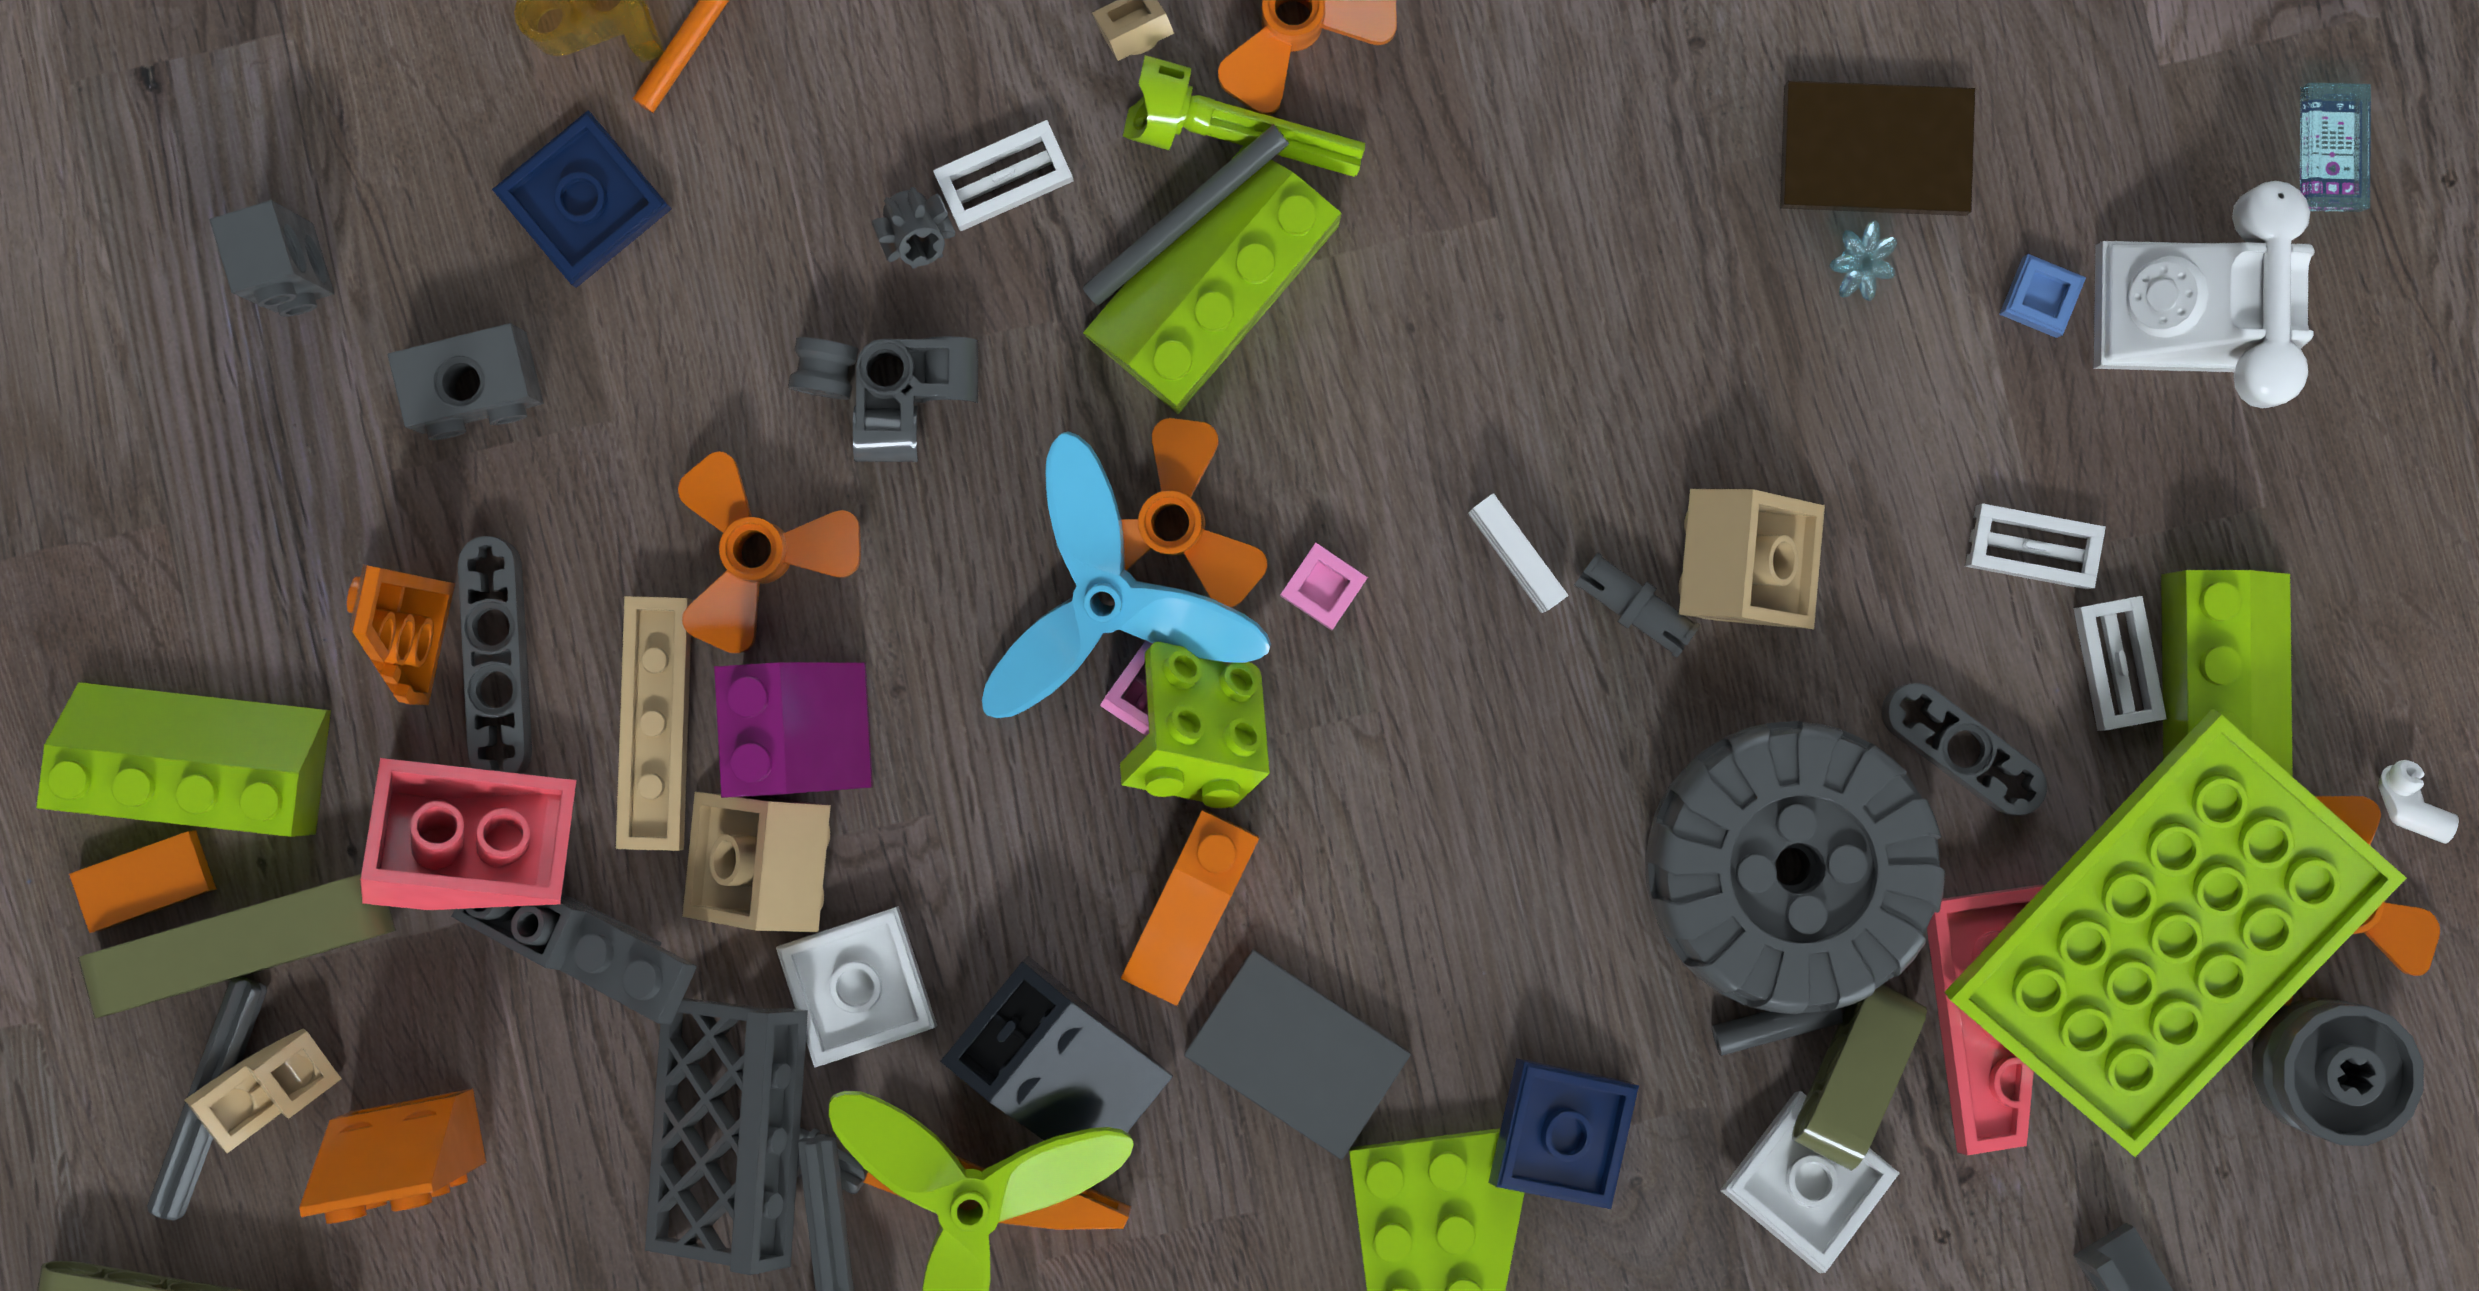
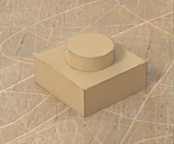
M1117 0L1092 12L1100 33L1118 61L1129 55L1145 53L1152 49L1158 41L1174 34L1167 14L1158 0Z

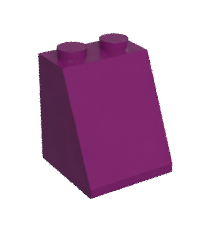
M779 662L714 666L721 798L873 788L866 663Z

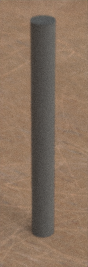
M1274 124L1088 281L1082 287L1088 297L1097 306L1103 303L1290 144Z

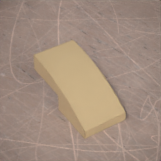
M303 1028L263 1048L228 1069L186 1098L185 1102L220 1148L229 1153L282 1113L288 1119L342 1078L310 1034Z

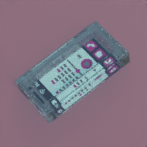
M2308 83L2301 87L2300 191L2307 199L2310 211L2362 212L2369 209L2371 84Z

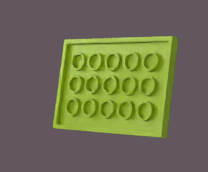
M2212 708L1944 993L1951 1002L2131 1155L2136 1157L2407 878L2226 717Z

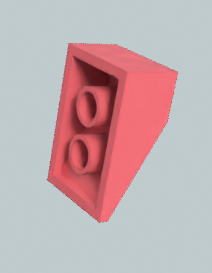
M380 758L360 879L362 904L420 910L560 904L577 780Z

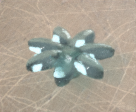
M1876 220L1868 223L1862 239L1850 230H1846L1843 233V242L1846 249L1842 256L1832 260L1829 266L1832 271L1847 273L1839 289L1841 297L1850 296L1859 287L1862 297L1867 301H1871L1876 294V277L1892 279L1895 276V270L1892 266L1882 259H1885L1895 250L1897 239L1887 237L1879 241L1881 235L1880 225Z

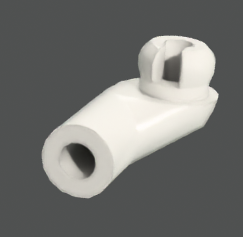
M2401 760L2394 765L2387 766L2382 771L2378 787L2391 821L2407 830L2441 843H2448L2457 831L2459 818L2456 814L2424 802L2420 790L2424 785L2421 778L2425 775L2422 768L2409 760Z

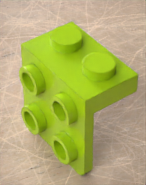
M1154 642L1145 652L1149 734L1120 762L1121 785L1143 789L1157 797L1177 796L1201 801L1211 808H1234L1270 774L1261 672L1256 665L1250 662L1234 663L1200 659L1184 647L1164 642Z

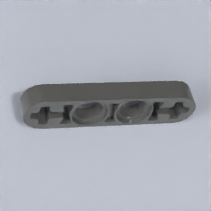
M481 536L472 539L464 546L458 560L468 757L470 765L474 769L522 774L530 764L532 756L522 562L519 552L509 542L497 537ZM491 548L493 556L504 558V569L494 571L493 587L494 591H508V601L484 599L476 602V591L489 593V578L487 574L476 571V561L486 559L487 549ZM498 609L508 618L510 624L509 634L500 644L490 646L479 637L477 630L478 621L487 611ZM494 672H502L507 675L513 686L511 699L507 704L499 708L487 705L481 695L482 682L485 677ZM514 715L515 726L501 725L503 744L514 745L515 755L514 758L505 759L503 770H499L498 762L492 759L487 760L486 747H493L497 743V726L483 727V716L505 718Z

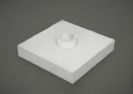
M899 906L776 947L795 1009L808 1010L806 1043L814 1068L937 1027Z
M1799 1091L1792 1095L1720 1191L1818 1273H1826L1899 1175V1172L1870 1148L1861 1163L1851 1171L1792 1140L1794 1124L1807 1097L1802 1091Z

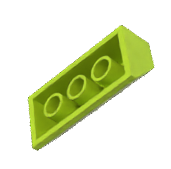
M1243 146V147L1237 152L1236 155H1238L1242 150H1244V149L1246 148V146ZM1270 160L1128 280L1086 328L1083 335L1176 414H1179L1339 227L1341 212L1294 172Z
M2184 570L2162 574V693L2167 718L2163 720V760L2213 708L2226 717L2293 777L2290 574L2255 570Z
M78 682L44 744L36 808L287 837L315 835L331 710Z

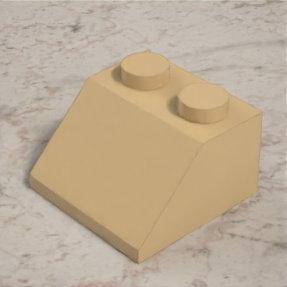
M1690 489L1688 511L1684 521L1686 539L1683 573L1679 580V615L1714 621L1814 629L1825 505L1754 489Z
M695 792L682 917L755 931L819 932L820 911L824 903L823 880L826 849L830 841L829 818L831 805L751 796L721 798V794Z

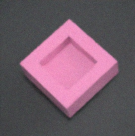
M1315 543L1280 596L1332 631L1368 577Z

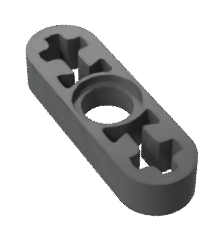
M1913 683L1900 685L1887 694L1882 704V719L1886 728L1894 736L1994 810L2009 815H2025L2035 811L2043 803L2047 793V781L2042 770L1935 689L1925 684ZM1921 697L1925 701L1921 707V712L1934 723H1943L1945 715L1951 718V722L1943 726L1936 733L1932 747L1926 743V739L1935 732L1922 723H1910L1907 727L1902 723L1906 712L1899 706L1902 700L1915 701ZM1960 731L1972 733L1980 744L1978 759L1974 764L1965 768L1955 765L1949 758L1947 751L1949 740ZM1996 752H1998L2002 758L1992 765ZM1991 765L2009 776H2018L2022 772L2025 777L2021 785L2028 793L2024 799L2012 797L2006 801L2003 797L2008 788L2004 783L1994 776L1985 775L1982 784L1976 778L1986 772Z

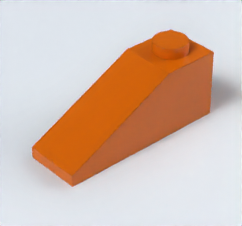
M1202 809L1120 979L1171 1004L1178 1005L1258 843V835Z

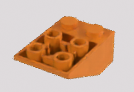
M473 1088L350 1111L329 1120L299 1206L301 1217L324 1213L326 1224L339 1223L366 1216L367 1210L386 1205L387 1201H390L392 1211L412 1209L432 1203V1197L450 1193V1187L467 1183V1173L486 1163Z

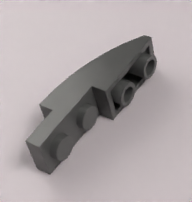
M564 894L561 895V903L557 905L454 909L451 916L542 967L560 970L659 1024L671 1025L697 968L691 962L660 947L662 942Z

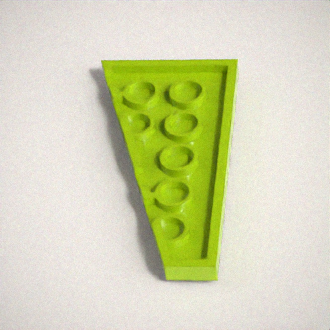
M1501 1128L1356 1146L1349 1149L1366 1291H1506L1524 1192L1498 1188L1488 1183Z

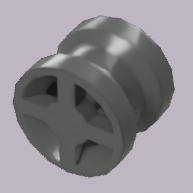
M796 338L794 351L799 356L797 371L790 375L788 388L815 396L850 399L852 385L847 378L849 367L857 362L858 348L817 338Z

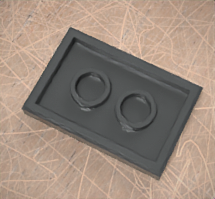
M1252 949L1185 1051L1184 1056L1334 1156L1343 1160L1411 1056V1053L1255 949Z

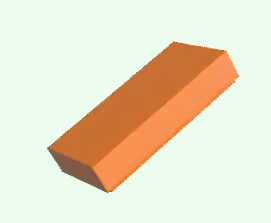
M196 830L181 833L69 874L89 933L108 929L216 890Z

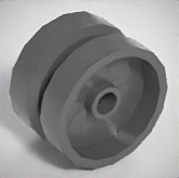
M2306 997L2291 1003L2289 1006L2281 1007L2261 1028L2252 1050V1079L2262 1103L2280 1122L2338 1145L2369 1146L2393 1136L2413 1117L2424 1091V1062L2413 1036L2394 1017L2366 1005L2349 1003L2336 998Z

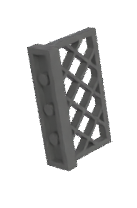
M683 998L671 1025L660 1024L645 1251L730 1266V1272L746 1275L791 1267L808 1010L793 1008L770 1009ZM683 1013L692 1014L705 1034L691 1051L682 1039ZM714 1017H719L721 1019L718 1022H716ZM739 1020L746 1021L745 1051L741 1057L738 1056L725 1036ZM712 1048L715 1049L728 1070L714 1086L698 1064ZM686 1076L701 1098L687 1114L677 1100L678 1084ZM735 1083H737L742 1091L740 1118L737 1121L734 1120L721 1099ZM708 1111L724 1134L710 1149L707 1148L694 1127ZM681 1140H683L697 1162L683 1177H681L673 1164L674 1147ZM731 1147L737 1155L736 1182L733 1186H731L717 1164V1161ZM704 1175L719 1197V1200L706 1213L703 1212L690 1191ZM676 1203L679 1204L692 1225V1228L681 1239L668 1237L669 1214ZM726 1211L733 1220L731 1248L725 1247L713 1228L714 1223Z

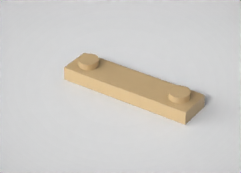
M624 596L616 849L684 850L691 635L683 626L682 616L685 609L692 603V599Z

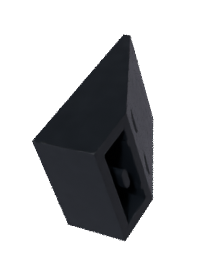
M1029 956L1020 963L940 1061L987 1101L1044 1141L1059 1135L1099 1127L1122 1129L1128 1133L1173 1077L1169 1071Z

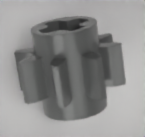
M911 187L910 190L898 192L890 198L886 197L884 199L883 217L872 220V226L887 261L892 262L901 257L905 263L911 265L912 269H915L917 266H924L932 263L937 258H942L945 246L944 239L954 237L956 232L940 195H933L927 200L923 194L917 192L915 187Z

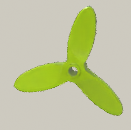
M843 1091L834 1094L829 1101V1118L833 1131L843 1146L862 1167L895 1194L938 1215L940 1226L926 1262L922 1291H989V1234L995 1230L998 1223L1049 1207L1086 1191L1122 1167L1131 1155L1134 1145L1131 1135L1122 1129L1110 1127L1089 1128L1039 1142L982 1171L974 1168L965 1169L936 1134L894 1105L861 1091ZM966 1200H975L979 1203L972 1210H964L959 1207Z

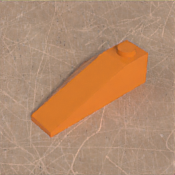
M363 564L361 576H356L353 579L347 595V611L352 613L350 628L398 702L411 705H429L455 583Z

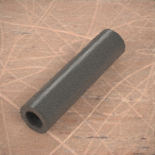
M1841 1008L1832 1011L1799 1013L1795 1015L1763 1011L1715 1024L1711 1028L1717 1051L1720 1056L1838 1025L1843 1023Z

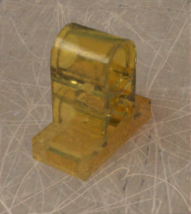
M517 0L514 15L517 26L545 54L552 56L568 55L622 34L625 35L629 48L642 63L658 58L664 52L646 0H621L615 8L603 12L596 10L597 0ZM553 9L562 10V21L555 30L548 33L538 32V22L544 13Z

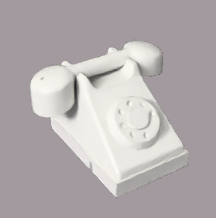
M2270 181L2264 182L2240 196L2234 205L2232 219L2235 230L2246 242L2168 243L2102 241L2095 245L2094 369L2234 372L2235 389L2240 398L2250 406L2258 408L2275 407L2295 398L2305 386L2308 376L2307 359L2301 348L2314 336V331L2309 330L2308 270L2315 250L2310 244H2291V241L2300 236L2309 224L2310 209L2307 199L2301 191L2286 182Z

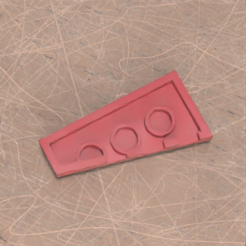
M2045 885L1943 898L1940 911L1933 914L1927 927L1957 1153L1974 1155L2027 1146L2034 1071L1951 1002L1944 992Z

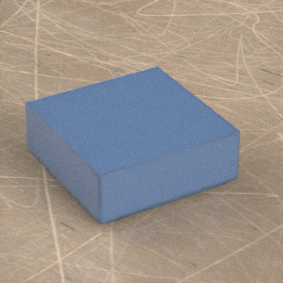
M2027 254L2021 259L1999 315L2058 338L2064 334L2086 277Z

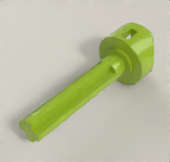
M1144 55L1138 83L1144 96L1128 109L1123 137L1170 150L1175 134L1180 135L1184 127L1196 134L1211 136L1247 147L1274 124L1290 143L1277 154L1278 156L1349 176H1357L1365 151L1364 142L1215 101V99L1205 96L1191 95L1193 87L1188 85L1191 75L1190 67Z

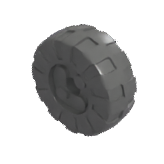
M1802 721L1766 723L1749 727L1728 735L1699 753L1681 771L1677 778L1671 782L1654 814L1648 847L1645 850L1646 884L1657 924L1681 962L1712 989L1741 1004L1769 1012L1794 1015L1832 1011L1849 1006L1872 996L1876 988L1890 978L1899 976L1912 963L1926 943L1923 935L1933 914L1940 911L1946 872L1940 867L1938 839L1942 837L1936 818L1927 799L1921 797L1906 775L1907 771L1875 744L1869 743L1840 728ZM1791 848L1800 857L1801 871L1793 881L1782 883L1777 879L1775 862L1782 850Z

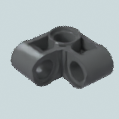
M943 336L924 339H880L866 345L858 355L856 364V405L853 411L854 461L918 462L917 403H926V401L962 400L978 403V340L967 337ZM885 356L896 357L904 364V371L900 380L894 385L886 387L872 382L870 372L875 361Z

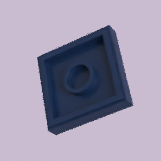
M589 110L492 189L575 288L580 286L671 210V207Z
M1516 1058L1488 1183L1498 1188L1611 1209L1639 1085L1624 1080Z

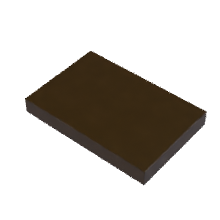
M1788 80L1784 85L1780 209L1967 216L1972 211L1975 88Z

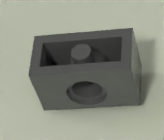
M512 323L387 353L404 426L421 434L427 433L429 440H442L462 435L467 432L466 423L486 418L489 419L490 425H502L520 421L527 417L526 408L544 404L527 332ZM469 370H476L480 378V386L477 393L468 400L460 401L456 393V384L459 377Z

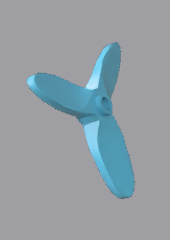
M1069 431L1061 433L1052 443L1046 458L1047 502L1057 546L1077 586L1072 598L1039 618L1013 643L997 664L985 684L982 705L985 714L994 718L1012 717L1040 702L1060 687L1081 666L1104 633H1111L1116 630L1124 631L1151 643L1164 642L1184 647L1200 659L1246 663L1266 655L1271 646L1268 634L1257 622L1245 614L1214 599L1196 593L1136 581L1125 570L1122 522L1114 492L1104 468L1092 447L1084 439ZM1098 592L1109 593L1113 597L1115 605L1109 606L1102 603L1098 597Z

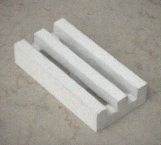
M1047 120L933 170L960 231L1074 181ZM1043 141L1046 147L1045 151L955 190L952 181ZM1053 164L1055 167L1053 172L972 208L964 210L962 206L965 202Z
M1494 493L1468 512L1469 516L1541 613L1550 610L1569 596Z
M1983 503L1976 505L1974 518L1977 519L1975 529L1971 530L1969 542L1972 543L1970 554H1967L1965 567L2082 589L2095 588L2105 526ZM1994 521L2087 539L2086 548L2084 550L1990 532L1991 523ZM1987 546L2083 563L2082 571L2079 573L1986 555Z
M2143 596L2073 608L2097 731H2106L2167 719ZM2125 612L2144 710L2135 711L2128 675L2129 671L2116 613ZM2099 616L2101 618L2120 715H2115L2096 622V617Z

